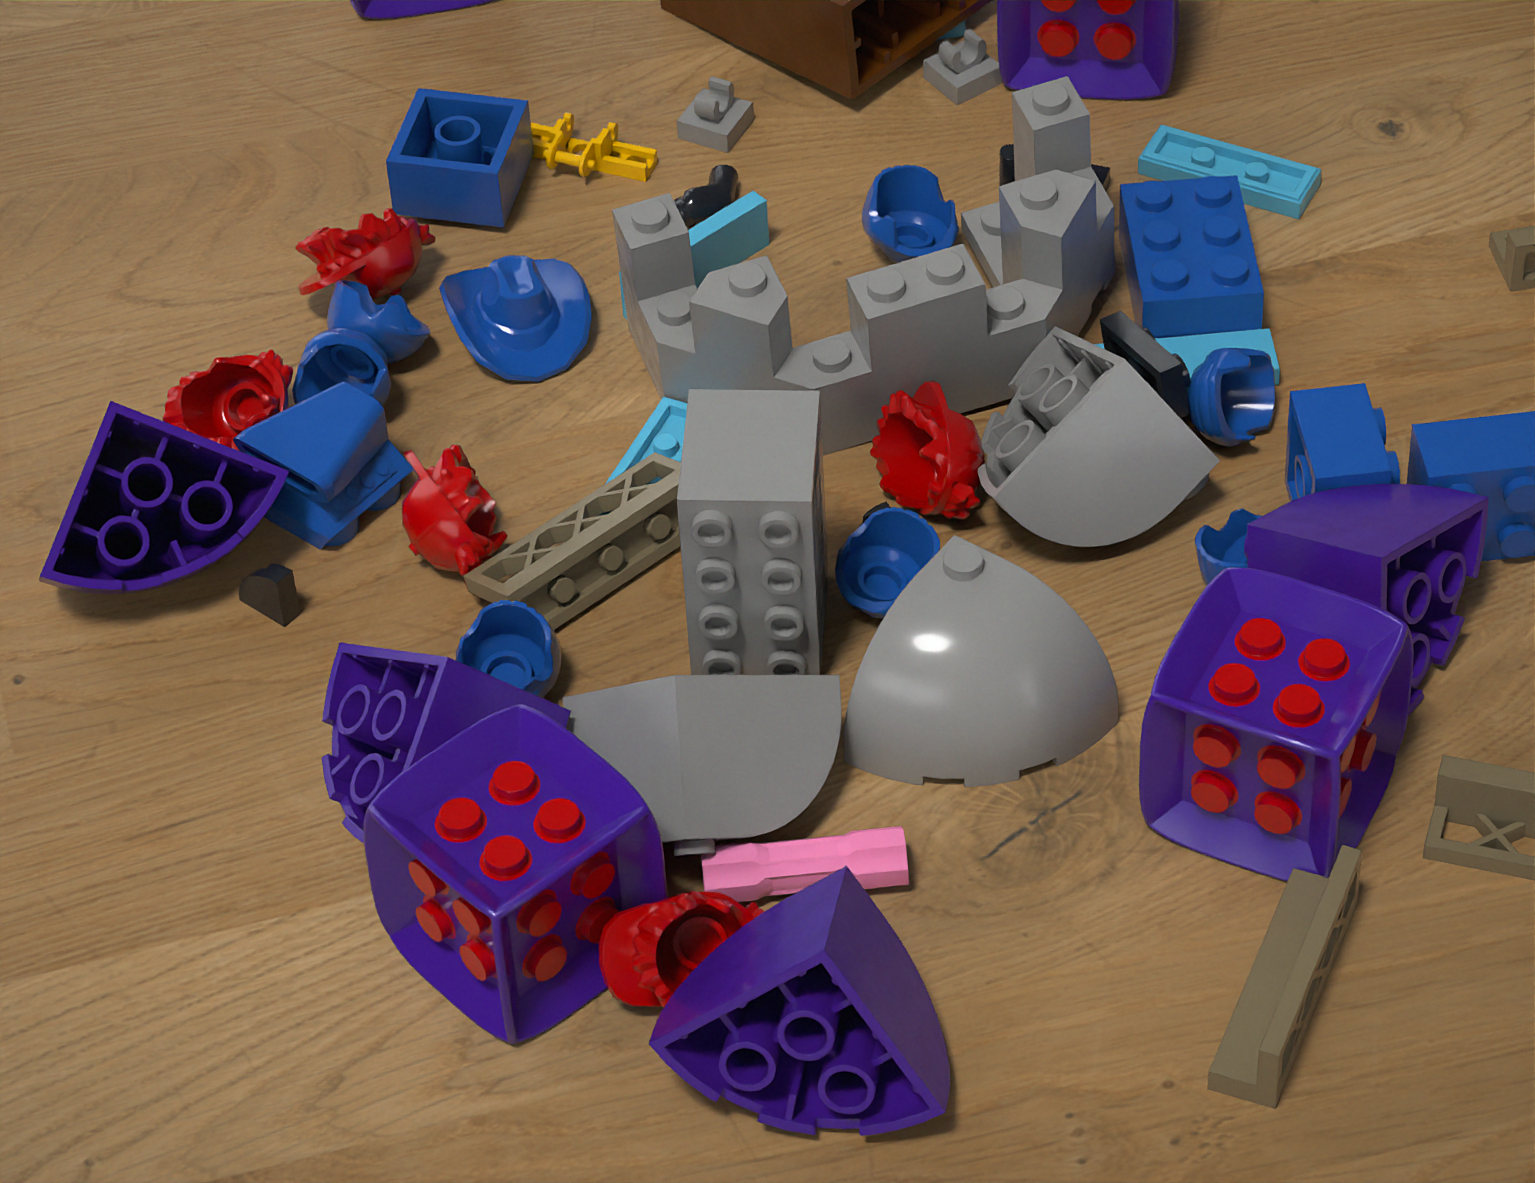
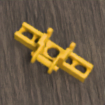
M565 112L563 119L559 118L554 127L531 122L533 157L546 160V166L550 170H554L561 163L579 167V174L582 177H587L593 170L646 182L658 163L656 149L617 141L619 134L617 123L609 122L607 129L603 128L597 138L585 141L571 138L574 129V115L572 113ZM584 150L582 155L575 154L578 151Z

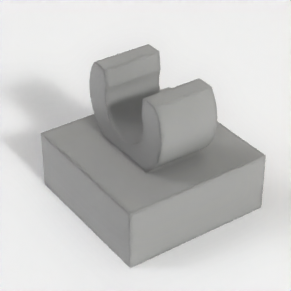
M971 29L964 31V41L953 46L949 41L945 40L941 42L937 54L923 60L924 79L957 106L1002 84L999 63L986 54L985 41Z
M711 76L709 79V90L702 88L677 120L678 139L729 153L754 121L753 102L734 97V85L732 82Z

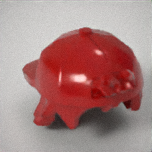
M392 208L384 210V220L376 217L373 213L362 214L359 219L358 229L343 230L341 228L322 227L296 245V250L299 253L307 256L317 265V273L298 285L300 295L313 293L342 280L367 285L372 301L388 294L390 296L397 295L402 291L400 287L416 273L422 257V246H429L435 243L436 237L429 233V225H418L414 218L407 220L405 217H400Z
M273 349L262 352L258 356L217 357L213 360L207 371L190 372V375L180 378V385L173 386L168 390V400L164 405L165 413L162 420L238 450L233 440L234 437L244 429L289 408L287 388L292 380L293 368L290 365H283V359Z
M933 380L926 381L919 386L913 397H910L902 390L897 391L896 394H891L889 405L885 404L881 407L883 418L876 421L880 435L872 439L873 447L870 450V455L878 460L876 468L883 475L879 486L884 492L896 497L898 505L916 508L921 514H943L949 519L952 517L966 519L970 515L969 509H973L980 504V499L975 496V491L980 485L978 468L985 464L981 438L973 421L948 408L940 383Z
M453 444L450 448H445L436 466H430L427 470L412 450L403 452L418 477L402 501V526L411 542L408 546L415 556L420 554L436 569L459 572L461 576L466 575L491 559L490 556L500 548L508 535L505 531L493 534L494 525L497 521V516L494 513L497 503L489 495L488 490L480 484L478 476H475L476 470L470 466L461 445Z
M694 890L689 893L678 894L657 902L645 903L617 912L604 925L599 942V965L604 983L615 999L629 1006L664 1007L681 983L710 953L740 928L765 911L758 908L755 902H751L745 908L732 897L720 892H696Z

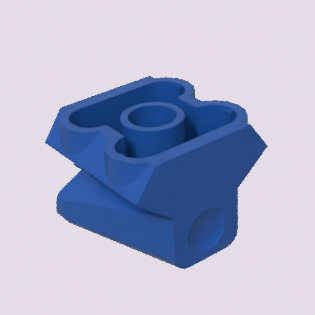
M340 382L244 429L233 439L240 452L289 470L278 497L264 518L318 549H322L324 546L342 545L352 540L359 532V517L366 511H379L395 504L401 495L400 482L413 471L411 465L388 438L385 412L379 401L345 382Z

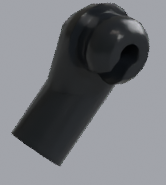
M722 164L715 166L710 172L708 185L690 188L684 192L683 196L674 200L686 227H690L695 223L699 224L734 202L738 173L732 166Z

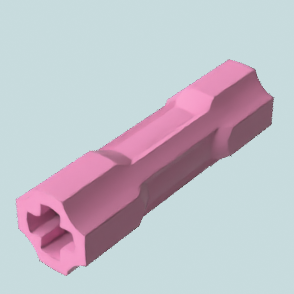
M902 826L856 830L844 835L767 843L748 841L715 845V854H701L704 892H720L732 897L737 902L758 900L764 896L797 893L845 866L850 869L864 889L909 885L906 842Z

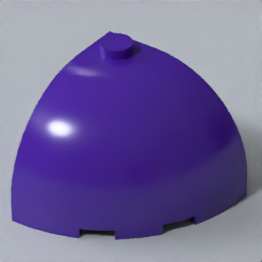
M110 401L40 574L39 581L62 589L84 593L126 594L162 588L185 580L209 568L228 555L250 535L278 497L289 470Z
M1415 484L1358 485L1309 494L1288 502L1247 524V535L1244 543L1247 568L1269 571L1354 597L1373 604L1405 622L1410 629L1413 641V672L1408 711L1409 717L1424 698L1423 691L1417 689L1432 663L1445 665L1464 623L1465 617L1454 614L1466 576L1476 579L1478 577L1485 542L1489 497L1450 488Z
M339 643L327 686L322 722L333 726L332 755L327 754L322 757L324 780L329 799L341 804L346 816L342 824L356 839L364 843V819L367 808L372 800L395 777L461 731L499 710L519 704L539 710L565 728L571 711L449 657Z
M847 866L772 906L719 945L688 975L670 997L656 1021L649 1040V1045L674 1072L709 1099L717 1102L719 1097L722 1096L736 1105L758 1113L757 1122L788 1131L816 1135L817 1127L834 1129L859 1128L860 1136L873 1135L923 1123L946 1113L950 1091L949 1060L942 1029L931 998L903 943Z

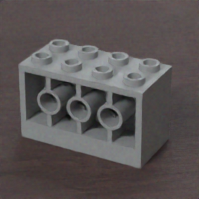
M689 389L677 508L691 675H821L828 588V555L820 391Z

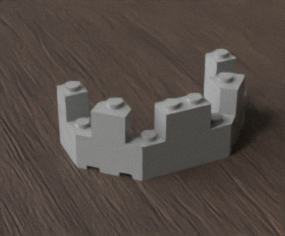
M1068 76L1012 92L1015 182L999 186V202L961 213L962 231L993 288L986 290L985 283L964 244L846 278L851 331L801 346L792 347L788 297L767 255L709 272L697 289L689 231L670 193L613 209L612 214L628 328L661 400L663 397L687 403L689 389L820 391L823 455H827L872 441L875 436L880 435L876 421L883 418L881 407L885 404L889 405L890 395L902 390L910 397H913L919 386L926 381L933 380L940 383L948 408L960 414L1013 398L1016 393L1008 384L1038 344L1055 326L1078 337L1092 313V302L1100 289H1106L1115 274L1114 205L1091 167L1090 113Z

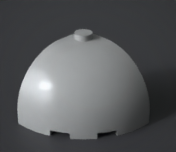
M1055 326L1029 355L1008 384L1016 394L1004 415L1002 416L998 411L991 414L981 440L982 448L988 455L987 463L978 468V475L983 488L994 501L1019 524L1034 534L1064 545L1096 547L1125 541L1152 528L1171 513L1184 499L1196 495L1207 483L1208 473L1220 460L1126 359Z
M954 535L899 594L880 623L867 648L857 672L847 706L844 724V762L865 772L904 783L923 785L924 777L964 779V787L987 786L1019 780L1020 770L1037 766L1053 760L1056 766H1059L1085 752L1118 724V692L1111 666L1100 644L1085 622L1052 588L1016 564Z
M672 675L563 697V707L571 711L566 729L610 763L634 786L654 815L661 834L662 844H674V856L676 857L715 854L714 841L762 835L774 831L795 819L808 807L824 785L832 768L840 738L841 691L839 675Z

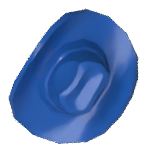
M507 255L493 260L488 267L466 270L446 276L439 287L443 303L462 343L479 364L506 380L534 382L544 380L566 370L587 344L592 320L590 296L583 277L567 262L557 259L533 260L524 255Z

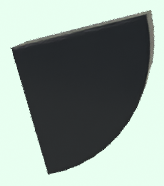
M270 564L266 568L253 571L241 582L239 600L281 626L286 627L300 615L293 570L279 564Z

